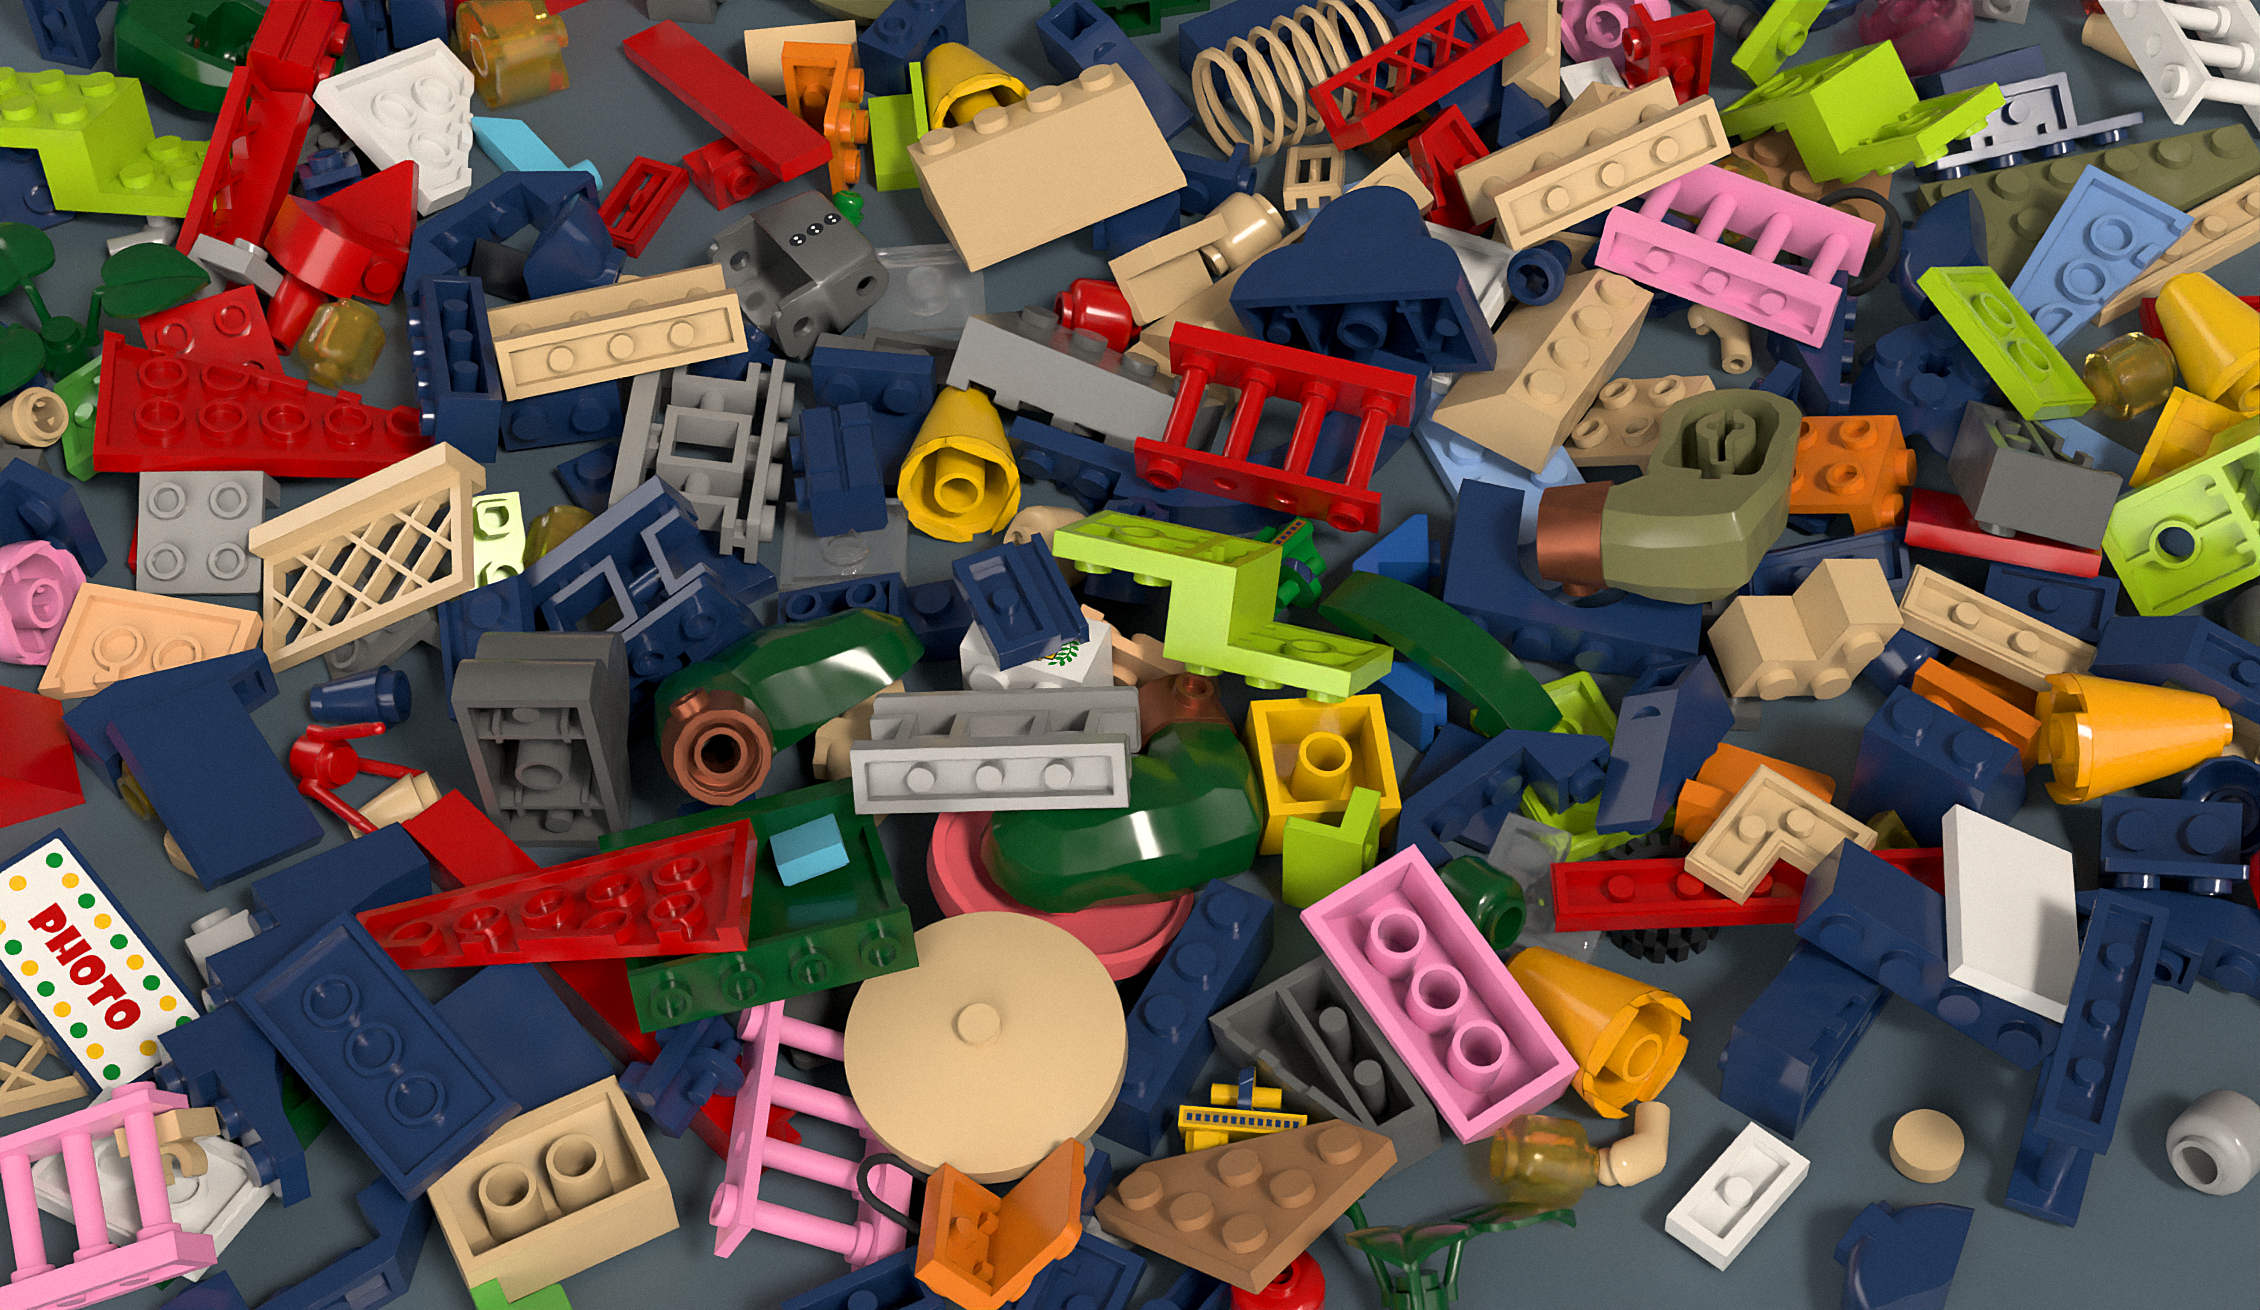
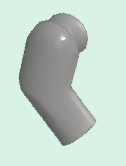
M146 216L148 224L139 233L106 240L110 257L124 248L139 243L154 242L170 246L181 232V218Z

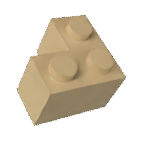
M1823 559L1792 596H1737L1707 633L1732 697H1761L1764 700H1777L1785 696H1815L1817 699L1824 700L1845 693L1851 687L1852 681L1866 665L1884 651V646L1904 625V621L1878 559Z

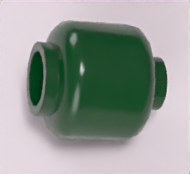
M1464 855L1451 860L1445 866L1435 870L1436 874L1494 952L1503 950L1516 941L1526 923L1527 909L1522 886L1513 876L1480 857Z

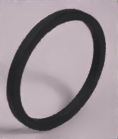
M1851 187L1834 191L1822 197L1816 203L1830 207L1848 199L1870 200L1885 210L1891 225L1890 246L1881 265L1866 280L1847 288V295L1859 297L1879 285L1894 267L1901 251L1903 228L1896 209L1886 198L1870 189ZM1789 252L1790 265L1802 266L1801 256Z

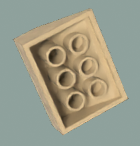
M1117 63L1089 67L1077 79L1059 86L1048 85L1039 87L1031 91L1026 99L1007 107L997 106L984 109L977 113L972 121L952 129H934L924 134L919 142L906 147L927 208L971 273L1187 186L1183 171L1134 82Z

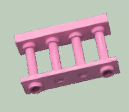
M1706 164L1638 195L1637 197L1646 199L1638 213L1614 206L1606 219L1594 265L1821 349L1828 335L1843 290L1840 287L1831 285L1830 282L1837 270H1846L1850 275L1859 276L1876 224L1720 167ZM1670 208L1702 221L1693 234L1665 224L1661 220ZM1724 228L1757 240L1751 254L1717 243ZM1780 249L1814 261L1808 274L1804 275L1774 264L1773 262Z
M785 999L743 1009L738 1021L737 1038L745 1040L741 1070L746 1079L736 1098L725 1180L717 1188L710 1209L709 1222L711 1225L718 1226L714 1255L728 1258L752 1228L844 1254L845 1262L852 1264L851 1272L905 1250L907 1229L872 1208L865 1202L858 1190L856 1176L859 1166L867 1157L878 1153H892L876 1139L868 1128L856 1106L854 1098L774 1075L779 1043L844 1062L845 1033L783 1015ZM770 1103L859 1129L860 1137L867 1139L865 1157L860 1163L767 1137L766 1131ZM891 1164L873 1166L867 1176L868 1186L872 1193L882 1202L908 1217L913 1176ZM762 1165L852 1191V1198L859 1200L857 1221L851 1226L757 1199Z
M154 1082L130 1083L113 1089L111 1091L112 1100L0 1138V1173L17 1271L10 1275L12 1284L0 1287V1310H77L218 1263L213 1235L183 1232L181 1224L173 1223L154 1116L175 1109H189L187 1095L156 1090ZM125 1126L143 1229L136 1232V1243L118 1248L117 1244L110 1243L92 1142L114 1135L115 1129ZM63 1152L80 1250L73 1253V1264L56 1269L55 1265L47 1264L30 1163Z

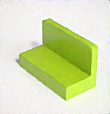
M920 61L909 62L912 94L868 98L878 192L920 188L906 149L907 146L919 142L921 137L929 132Z
M1355 786L1340 828L1298 817H1287L1283 828L1282 901L1285 904L1307 909L1378 866L1381 792Z

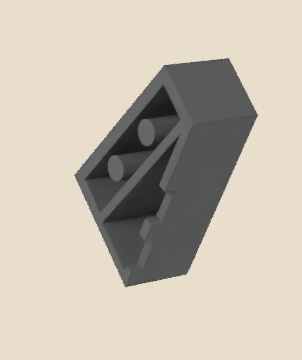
M1968 400L1946 468L1974 520L1979 521L1978 527L2003 537H2015L2018 530L2098 551L2123 478L2115 472L2092 469L2091 466L2094 458L2085 452L2075 451L2073 459L2063 453L2062 448L2065 439L2039 421H2026L2020 412Z
M1326 953L1208 1018L1220 1056L1238 1071L1241 1070V1066L1256 1067V1084L1259 1087L1282 1089L1281 1104L1294 1114L1307 1115L1308 1125L1340 1119L1391 1138L1398 1161L1379 1178L1382 1182L1443 1148L1435 1109L1395 1049Z

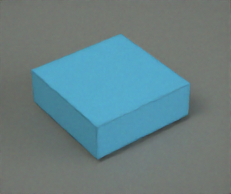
M833 813L769 837L776 866L784 886L797 884L849 863L841 832Z

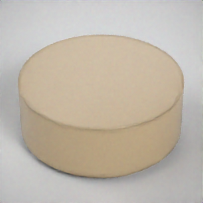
M1929 1109L1911 1111L1902 1116L1894 1127L1889 1146L1890 1157L1895 1167L1909 1179L1921 1183L1941 1182L1951 1177L1958 1169L1964 1151V1136L1956 1122L1941 1112Z

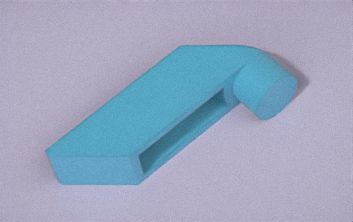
M488 117L471 118L476 144L504 173L506 171H588L595 177L597 192L603 189L601 177L591 161L585 159L567 168L522 120Z

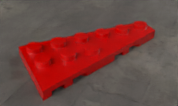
M104 330L93 446L94 471L124 473L264 471L269 476L364 478L431 448L430 437L420 436L419 409L400 405L389 411L362 404L361 394L341 389L336 397L309 391L308 381L218 358L207 364L179 358L178 348L157 343L153 351L127 345L125 343V335Z
M748 818L356 914V918L401 970L747 951L758 840L751 820Z

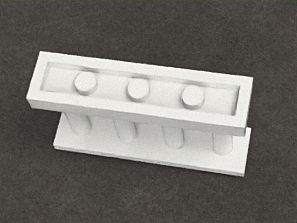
M2098 0L2174 124L2183 125L2202 99L2243 105L2260 132V16L2250 0H2176L2178 4L2164 2V0ZM2181 28L2195 30L2201 41L2188 39ZM2205 65L2219 67L2225 78L2212 77Z

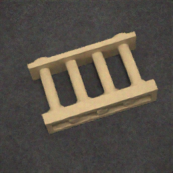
M1664 75L1456 169L1454 173L1473 223L1480 225L1496 217L1507 247L1515 252L1732 152L1713 98L1704 94L1679 105L1668 76Z
M720 262L487 309L491 336L507 402L748 352L737 292L734 288L726 289Z

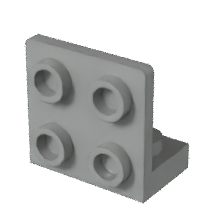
M264 471L140 472L136 590L162 596L261 594L263 591L264 559L249 551V529L265 523V508H280L281 484Z

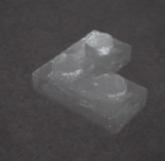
M1510 812L1505 819L1487 862L1513 876L1522 886L1527 917L1523 930L1516 941L1503 950L1515 954L1532 946H1541L1593 964L1607 931L1555 933L1549 880L1550 863L1565 862L1572 847V833Z

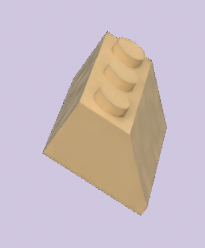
M615 1075L509 1120L426 1190L469 1293L470 1289L497 1277L509 1304L679 1228L669 1183L624 1093L620 1089Z

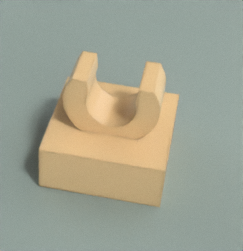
M215 1108L175 1109L154 1116L166 1187L175 1184V1177L172 1172V1161L175 1156L180 1161L181 1172L184 1178L207 1174L208 1159L206 1153L196 1142L221 1134ZM125 1126L115 1129L114 1133L120 1158L130 1157Z

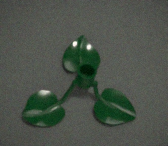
M19 222L0 223V296L8 294L21 284L42 324L39 335L32 330L25 329L20 323H12L7 329L0 324V396L14 391L27 383L43 366L49 372L52 380L58 383L95 359L91 347L98 346L101 342L98 335V326L102 306L105 313L112 318L135 319L145 317L177 304L212 283L208 272L177 249L165 244L147 242L124 248L111 256L101 267L100 273L105 285L98 286L92 291L87 328L84 329L79 322L74 321L71 317L56 316L51 318L34 282L30 279L48 271L56 261L55 250L49 237L40 229L29 224Z
M1364 1193L1357 1200L1366 1198V1194ZM1357 1200L1343 1213V1215L1351 1219L1355 1227V1231L1344 1234L1345 1243L1365 1252L1380 1287L1382 1307H1390L1391 1310H1450L1449 1302L1459 1300L1457 1279L1464 1246L1469 1240L1484 1232L1508 1231L1550 1219L1560 1221L1573 1228L1576 1227V1215L1572 1209L1521 1201L1487 1204L1449 1217V1221H1424L1412 1223L1406 1227L1400 1225L1369 1227ZM1450 1245L1443 1282H1439L1437 1270L1420 1269L1419 1266L1432 1253ZM1384 1261L1405 1270L1394 1275L1395 1286L1391 1281Z

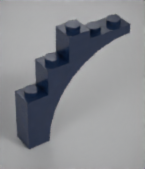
M398 821L251 883L255 912L248 915V922L255 937L205 958L210 987L202 990V998L208 1014L157 1036L162 1065L154 1068V1076L159 1090L187 1095L189 1108L214 1107L223 1137L227 1141L237 1138L243 1146V1160L254 1183L259 1188L269 1185L284 1208L311 1197L304 1149L283 1110L284 1074L288 1061L234 998L344 908L347 907L356 917V914L433 895L429 861Z

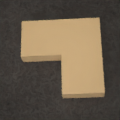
M1761 764L1685 858L1684 870L1742 906L1779 858L1809 874L1845 837L1870 852L1876 845L1878 833Z

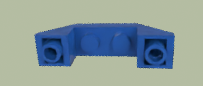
M1414 514L1353 562V572L1360 570L1376 573L1401 581L1427 593L1428 577H1440L1441 566L1440 539H1428L1427 514ZM1381 637L1375 642L1382 645L1392 646L1388 642L1383 640ZM1392 660L1390 673L1370 684L1366 689H1362L1354 694H1380L1386 727L1418 752H1428L1433 744L1434 727L1446 726V688H1434V675L1416 662H1393Z

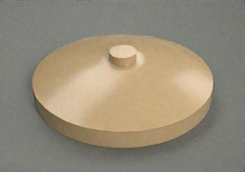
M982 911L946 918L913 933L919 967L864 980L853 1001L845 1029L843 1051L847 1081L856 1106L876 1139L892 1154L897 1155L913 1168L932 1175L946 1162L978 1184L1008 1182L1024 1178L1068 1138L1073 1137L1084 1144L1099 1128L1112 1109L1124 1080L1128 1060L1127 1025L1120 996L1112 978L1096 955L1080 940L1060 927L1036 917L1002 911Z

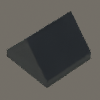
M477 238L470 276L481 277L484 292L521 303L528 293L523 269L530 253Z

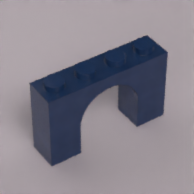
M1463 478L1451 518L1438 598L1440 601L1472 620L1509 652L1528 660L1545 659L1578 666L1580 669L1591 673L1608 672L1639 679L1650 664L1697 656L1703 603L1689 605L1655 600L1630 592L1620 601L1607 606L1579 608L1565 605L1549 598L1529 581L1518 559L1517 542L1525 490Z

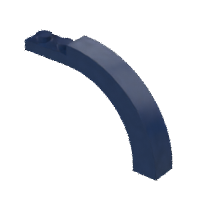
M1374 349L1367 365L1417 376L1416 402L1409 428L1393 424L1386 426L1371 476L1391 459L1414 430L1431 399L1433 367L1378 349ZM1333 411L1324 418L1306 476L1343 484L1362 422L1361 417ZM1018 415L1008 434L1009 445L1015 463L1027 476L1037 480H1049L1052 478L1073 485L1078 491L1094 499H1105L1108 496L1113 500H1124L1131 496L1156 500V505L1159 508L1169 511V523L1226 535H1235L1263 530L1266 526L1273 528L1291 522L1299 516L1178 487L1177 489L1167 490L1155 487L1145 479L1136 477L1135 456L1133 453ZM1291 441L1276 448L1248 456L1246 462L1282 470Z

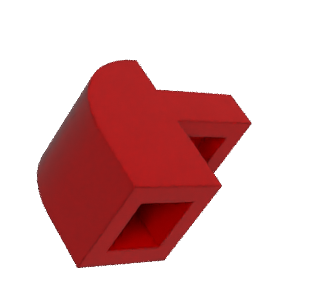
M287 194L263 243L280 265L311 286L343 300L350 301L353 294L387 305L390 304L405 274L410 256V250L404 244L355 230L337 209Z

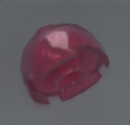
M1876 0L1879 7L1873 12L1871 18L1869 19L1865 12L1860 18L1858 35L1865 46L1890 39L1908 77L1933 74L1952 67L1966 49L1975 31V5L1972 0Z

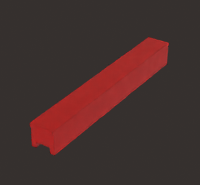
M456 788L412 820L408 818L401 823V826L428 859L431 881L443 892L542 869ZM625 958L532 963L574 1018L625 1067L628 1068L632 1061L637 1062L639 1060L654 1063L662 1049L655 1040L656 1031L641 1034L627 976ZM741 1054L735 1060L740 1069L743 1057ZM713 1093L706 1105L701 1106L688 1127L727 1163L737 1095L723 1097ZM770 1103L766 1136L795 1145L801 1144V1134L787 1122L797 1111ZM762 1165L760 1176L769 1170L770 1167Z

